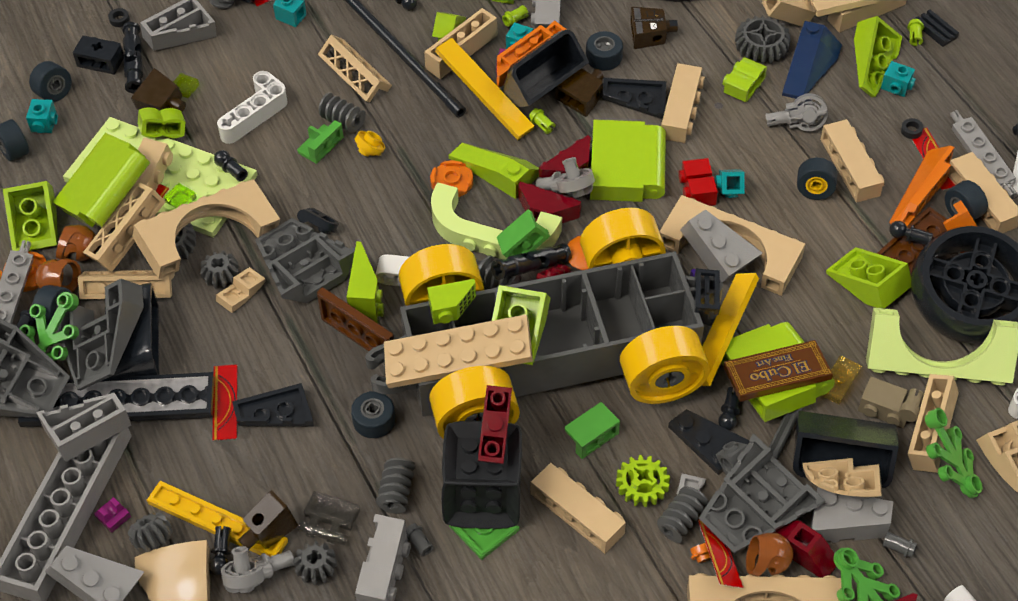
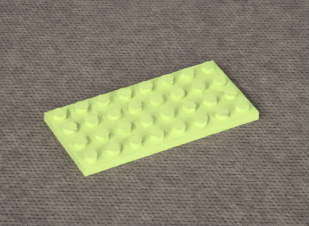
M109 117L63 175L64 181L68 182L106 132L130 143L137 150L143 138L168 144L173 154V160L167 167L161 184L170 189L163 197L166 202L155 216L164 211L174 210L182 204L195 202L203 196L208 197L216 194L221 189H229L240 183L230 173H225L222 167L214 163V154L164 136L155 138L145 137L141 135L139 127ZM239 164L248 172L247 177L243 181L247 182L256 179L258 176L257 170ZM218 216L203 217L192 221L191 224L195 231L214 238L228 218Z

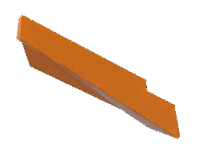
M555 20L547 28L540 25L497 56V86H503L509 67L558 31L567 29Z
M946 146L931 149L927 152L889 222L890 224L895 221H902L908 226L918 216L948 179L951 168L949 163L955 147Z

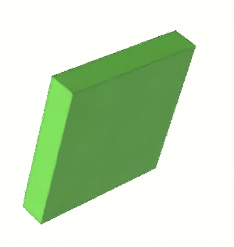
M449 525L481 560L519 531L518 525L502 529L460 528Z

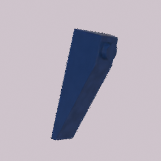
M804 21L782 96L797 99L799 96L809 93L815 87L816 82L821 77H824L827 70L837 62L842 44L825 25Z

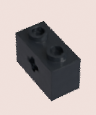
M84 35L72 52L77 67L115 75L124 59L121 43Z

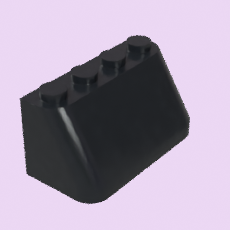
M570 30L558 31L509 67L501 91L516 107L530 106L589 63L575 34Z
M152 283L141 284L144 308L114 375L109 378L159 375V304Z
M798 411L793 470L798 476L807 478L804 473L803 463L853 458L854 467L879 464L882 488H886L892 482L899 449L897 426L895 424Z

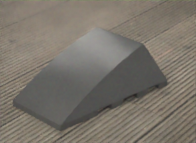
M294 218L255 239L283 299L308 303L317 297V292L322 287L330 290L345 281L352 267L355 248L351 247L349 249L345 247L343 242L339 240L333 241L328 238V235L322 232L317 233L312 227Z
M753 433L749 444L740 453L736 464L724 478L723 484L715 492L700 515L699 520L736 554L749 546L753 536L773 533L826 501L808 484L804 486L773 457L771 449Z

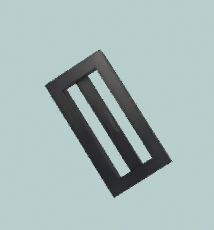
M931 9L926 14H921V17L915 18L920 19L924 24L922 31L942 47L958 38L959 32Z
M696 268L694 313H699L702 310L704 314H709V311H713L715 315L719 314L720 270ZM701 275L704 276V304H701ZM709 276H713V305H710Z

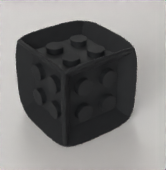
M458 421L447 424L444 433L442 456L444 483L441 501L444 523L460 528L502 529L517 526L520 519L522 433L520 426L508 423L504 463L496 464L478 461L482 421Z

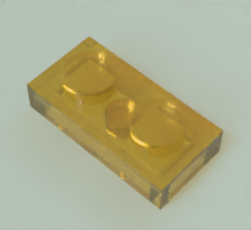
M840 355L831 369L833 373L832 378L835 381L834 387L822 396L840 405L860 372L861 365Z

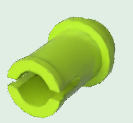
M521 5L511 12L506 11L502 16L503 23L507 27H512L514 22L516 23L529 16L527 8Z
M912 19L907 25L910 34L909 43L913 46H918L917 39H919V45L923 43L922 30L924 24L920 19Z
M536 108L529 115L531 123L538 125L545 134H549L554 130L553 128H555L556 124L544 115L542 109Z

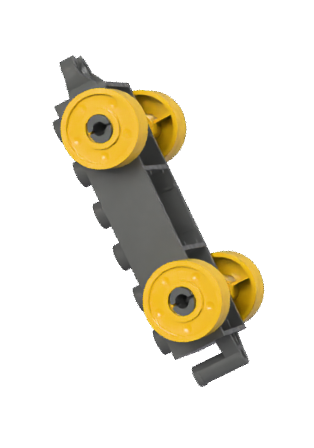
M621 208L599 216L584 229L580 238V245L588 269L507 285L508 287L547 293L551 298L545 327L533 366L527 364H517L501 368L474 366L455 371L442 379L388 388L386 377L375 374L371 377V387L374 392L380 394H396L405 390L416 389L422 416L434 415L438 434L443 439L446 426L449 423L483 420L487 385L512 388L508 423L512 424L517 422L520 414L516 397L623 374L630 394L635 400L647 404L667 403L689 395L707 380L710 367L701 345L703 324L707 326L713 325L717 315L713 311H709V314H704L702 310L699 313H694L695 277L685 276L676 251L666 253L665 245L652 214L639 208ZM454 244L435 245L416 252L402 264L399 270V281L406 306L400 307L403 336L399 339L492 321L498 287L484 290L475 255L469 249ZM709 276L710 305H713V276ZM701 277V304H704V278ZM475 279L476 297L459 319L445 324H434L428 302L427 287ZM720 280V302H721L722 289H723V283H722L721 280ZM384 344L374 347L366 354L365 359L368 369H376L381 363L385 362Z

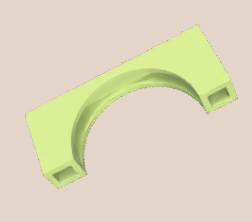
M873 308L866 356L867 367L873 372L884 373L887 370L895 371L899 375L916 373L925 378H929L930 374L954 376L955 380L957 378H965L974 383H980L981 380L991 381L995 385L1013 383L1018 355V322L993 319V324L987 338L974 352L953 361H934L918 355L905 343L900 333V316L897 310Z

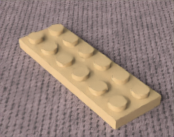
M527 315L384 342L386 385L388 388L442 379L455 371L468 367L492 366L501 368L533 362Z

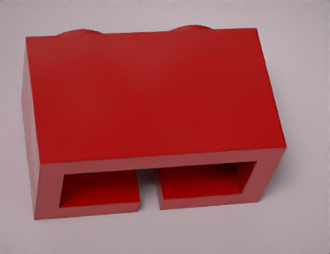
M709 159L683 161L682 170L678 172L679 182L684 184L683 196L693 198L709 206L716 205L718 191L714 176H712Z

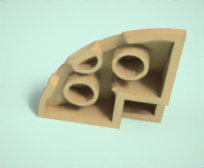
M1017 420L976 440L995 470L1016 492H1018Z
M853 458L803 463L805 476L810 482L821 489L852 497H882L879 464L854 467Z
M207 540L169 545L135 557V569L144 571L138 581L148 595L149 601H210V548Z

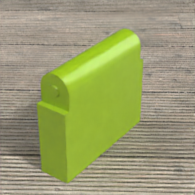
M593 120L591 169L595 182L593 183V190L590 192V200L642 202L643 199H658L664 196L665 129L658 125H645L643 121Z
M105 132L53 200V203L68 215L90 227H93L95 224L103 227L149 166L150 162L133 145Z
M788 322L772 327L767 324L733 337L721 363L724 366L725 361L804 343V341ZM832 378V380L749 399V401L763 421L767 422L815 403L817 397L827 394L834 387L835 381Z

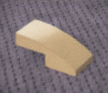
M249 267L233 277L232 285L216 294V302L233 313L265 283V278Z

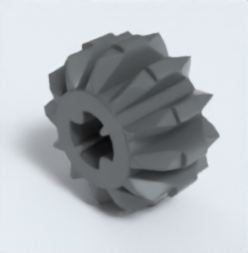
M224 250L220 254L214 251L212 256L206 255L205 260L201 261V277L208 286L213 284L215 289L219 285L225 288L227 283L233 284V277L239 274L238 262L234 259L232 253L226 255Z
M153 512L136 520V523L129 527L130 529L127 533L130 542L139 552H150L152 549H157L160 545H164L165 541L171 538L173 530L170 521L162 512Z
M316 540L313 546H309L305 542V550L297 549V557L293 560L296 567V575L298 577L301 576L304 583L310 579L314 585L320 579L326 583V576H333V568L337 567L334 550L329 549L326 542L319 546Z

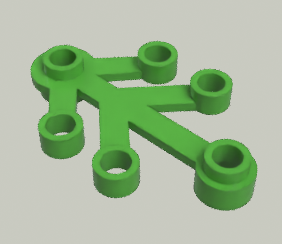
M63 292L57 297L58 308L48 327L45 319L46 308L39 304H33L30 307L29 313L31 317L36 319L39 336L38 347L44 353L49 346L67 339L74 340L78 337V327L70 324L64 326L62 331L56 333L66 312L74 311L78 307L79 299L76 294ZM26 324L22 325L20 330L35 343V328ZM57 345L47 355L53 361H62L67 358L68 350L66 347Z
M941 408L929 411L925 416L926 425L930 429L936 430L945 449L935 442L927 445V454L931 459L941 458L957 470V472L953 471L950 465L938 468L940 479L944 482L948 480L954 481L960 485L962 493L969 498L977 497L982 492L983 487L979 477L973 474L974 455L969 448L962 449L961 430L959 427L954 426L945 431L944 427L948 423L945 412Z
M840 548L834 553V563L841 571V588L837 591L839 601H851L855 598V593L852 589V578L857 583V601H868V599L870 601H883L877 592L882 593L883 597L888 601H893L900 596V590L895 584L876 581L884 574L883 567L879 563H869L860 560L857 553L851 548ZM860 571L866 572L869 578L864 577Z

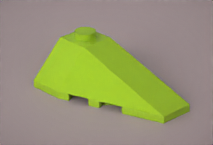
M878 16L857 22L854 36L859 88L872 98L876 97L879 92L884 74L891 61L899 55L902 36Z
M461 143L448 155L449 159L465 163L466 167L471 169L475 175L514 199L518 198V184L520 181L532 184L539 177V168L527 160L466 143Z

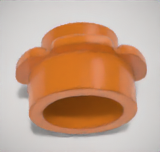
M706 543L690 549L691 559L697 560L698 563L711 559Z

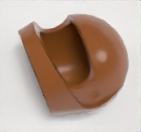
M84 225L65 226L57 245L56 258L61 260L67 258L71 253H76L77 262L90 259L83 252L96 234Z
M68 258L59 261L57 259L48 260L38 267L35 276L36 284L39 289L46 285L65 287L73 292L78 287V276L81 275V268L76 261ZM69 264L73 270V278L69 285L63 286V269Z
M764 533L753 536L746 555L747 573L758 577L766 568H768L772 576L783 573L791 565L793 559V549L790 542L778 533ZM759 554L758 561L755 566L756 556Z

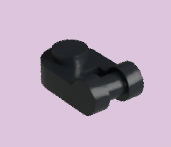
M315 208L302 209L297 213V218L300 222H310L318 226L317 229L325 234L336 232L339 225L338 221Z

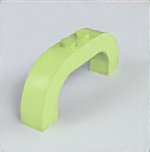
M437 182L431 197L432 219L437 232L454 245H460L470 251L506 260L507 257L502 254L497 240V236L503 230L464 220L457 216L454 210L459 202L458 188ZM540 212L536 223L547 229L550 237L535 250L553 247L562 232V217Z

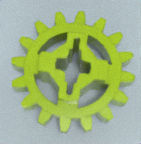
M639 455L636 461L630 457L629 464L622 462L621 470H617L616 487H619V495L625 494L626 502L631 499L634 500V506L642 502L643 506L647 507L649 501L656 505L657 498L663 500L665 492L669 490L670 475H666L667 467L660 468L661 461L652 462V456H649L647 460H643L642 455ZM627 478H629V482L631 483L630 486L627 483Z

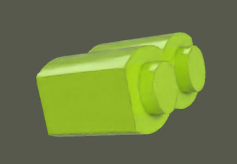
M746 57L740 62L737 61L733 71L724 77L722 83L724 93L747 102L764 81L767 66Z
M142 108L138 111L137 124L141 135L150 138L162 135L168 138L184 136L186 122L180 110L174 108L162 110Z

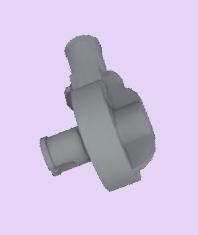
M812 93L803 94L794 102L787 103L784 111L766 113L768 127L787 123L790 129L799 128L804 131L819 129L824 125L828 117L825 101L820 96Z
M576 157L562 161L566 173L561 174L558 171L554 172L552 177H540L536 180V187L552 190L558 194L565 193L574 198L589 194L593 190V183L595 182L592 169H579Z
M239 546L232 549L233 561L228 562L221 568L223 585L228 592H251L264 579L271 578L274 571L294 566V557L292 552L288 550L270 557L263 553L261 556L253 558L248 556V548L246 546Z

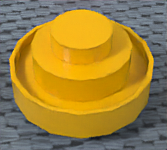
M359 131L355 137V142L359 148L358 151L366 157L380 156L386 148L382 138L373 131Z

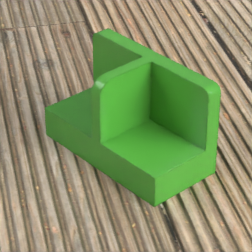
M334 120L329 126L323 124L319 129L310 126L308 128L309 138L297 151L298 154L317 164L344 138L342 123Z
M528 209L497 236V240L502 254L508 258L512 255L535 250L550 237L547 229L536 223L532 211Z
M600 402L566 425L565 432L576 442V454L583 459L619 434L620 421Z

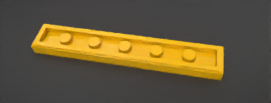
M450 38L436 48L435 52L517 140L534 129L531 121L453 38Z
M756 273L736 274L720 307L719 314L716 316L702 346L710 367V373L707 380L701 386H710L759 280Z
M159 481L147 499L149 505L212 534H215L216 526H221V529H223V526L232 528L230 542L242 546L238 539L248 531V528L244 524L243 518L162 481ZM283 537L268 549H265L257 542L249 551L260 556L263 553L269 555V557L282 553L288 543V539Z

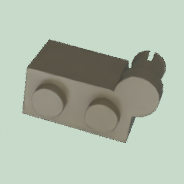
M871 376L861 398L858 411L868 417H875L886 421L888 424H895L904 428L906 421L914 422L917 420L924 393L919 390L918 395L915 396L917 389L912 388L908 394L907 389Z

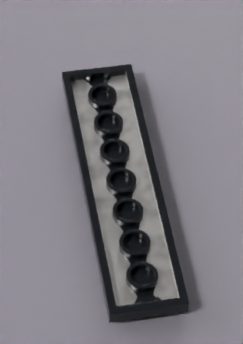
M213 372L108 377L81 391L77 390L74 380L69 379L52 411L60 409V406L68 404V407L84 403L83 400L115 393L126 409L130 421L212 417L215 377ZM38 417L18 418L20 427L42 426Z

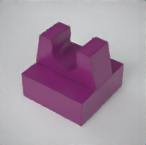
M114 497L94 513L95 517L111 533L131 517L129 511Z

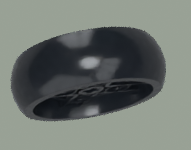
M980 226L953 228L929 241L917 256L911 276L913 299L926 322L942 335L968 344H982L991 330L993 319L978 318L989 316L1000 308L1012 312L994 320L1018 322V243L999 231ZM964 252L955 256L950 261L939 259L950 253ZM1007 271L1010 273L1014 281L1009 279ZM934 288L940 290L941 296L945 303L936 294ZM965 302H969V303H971L973 306H969V305H967Z

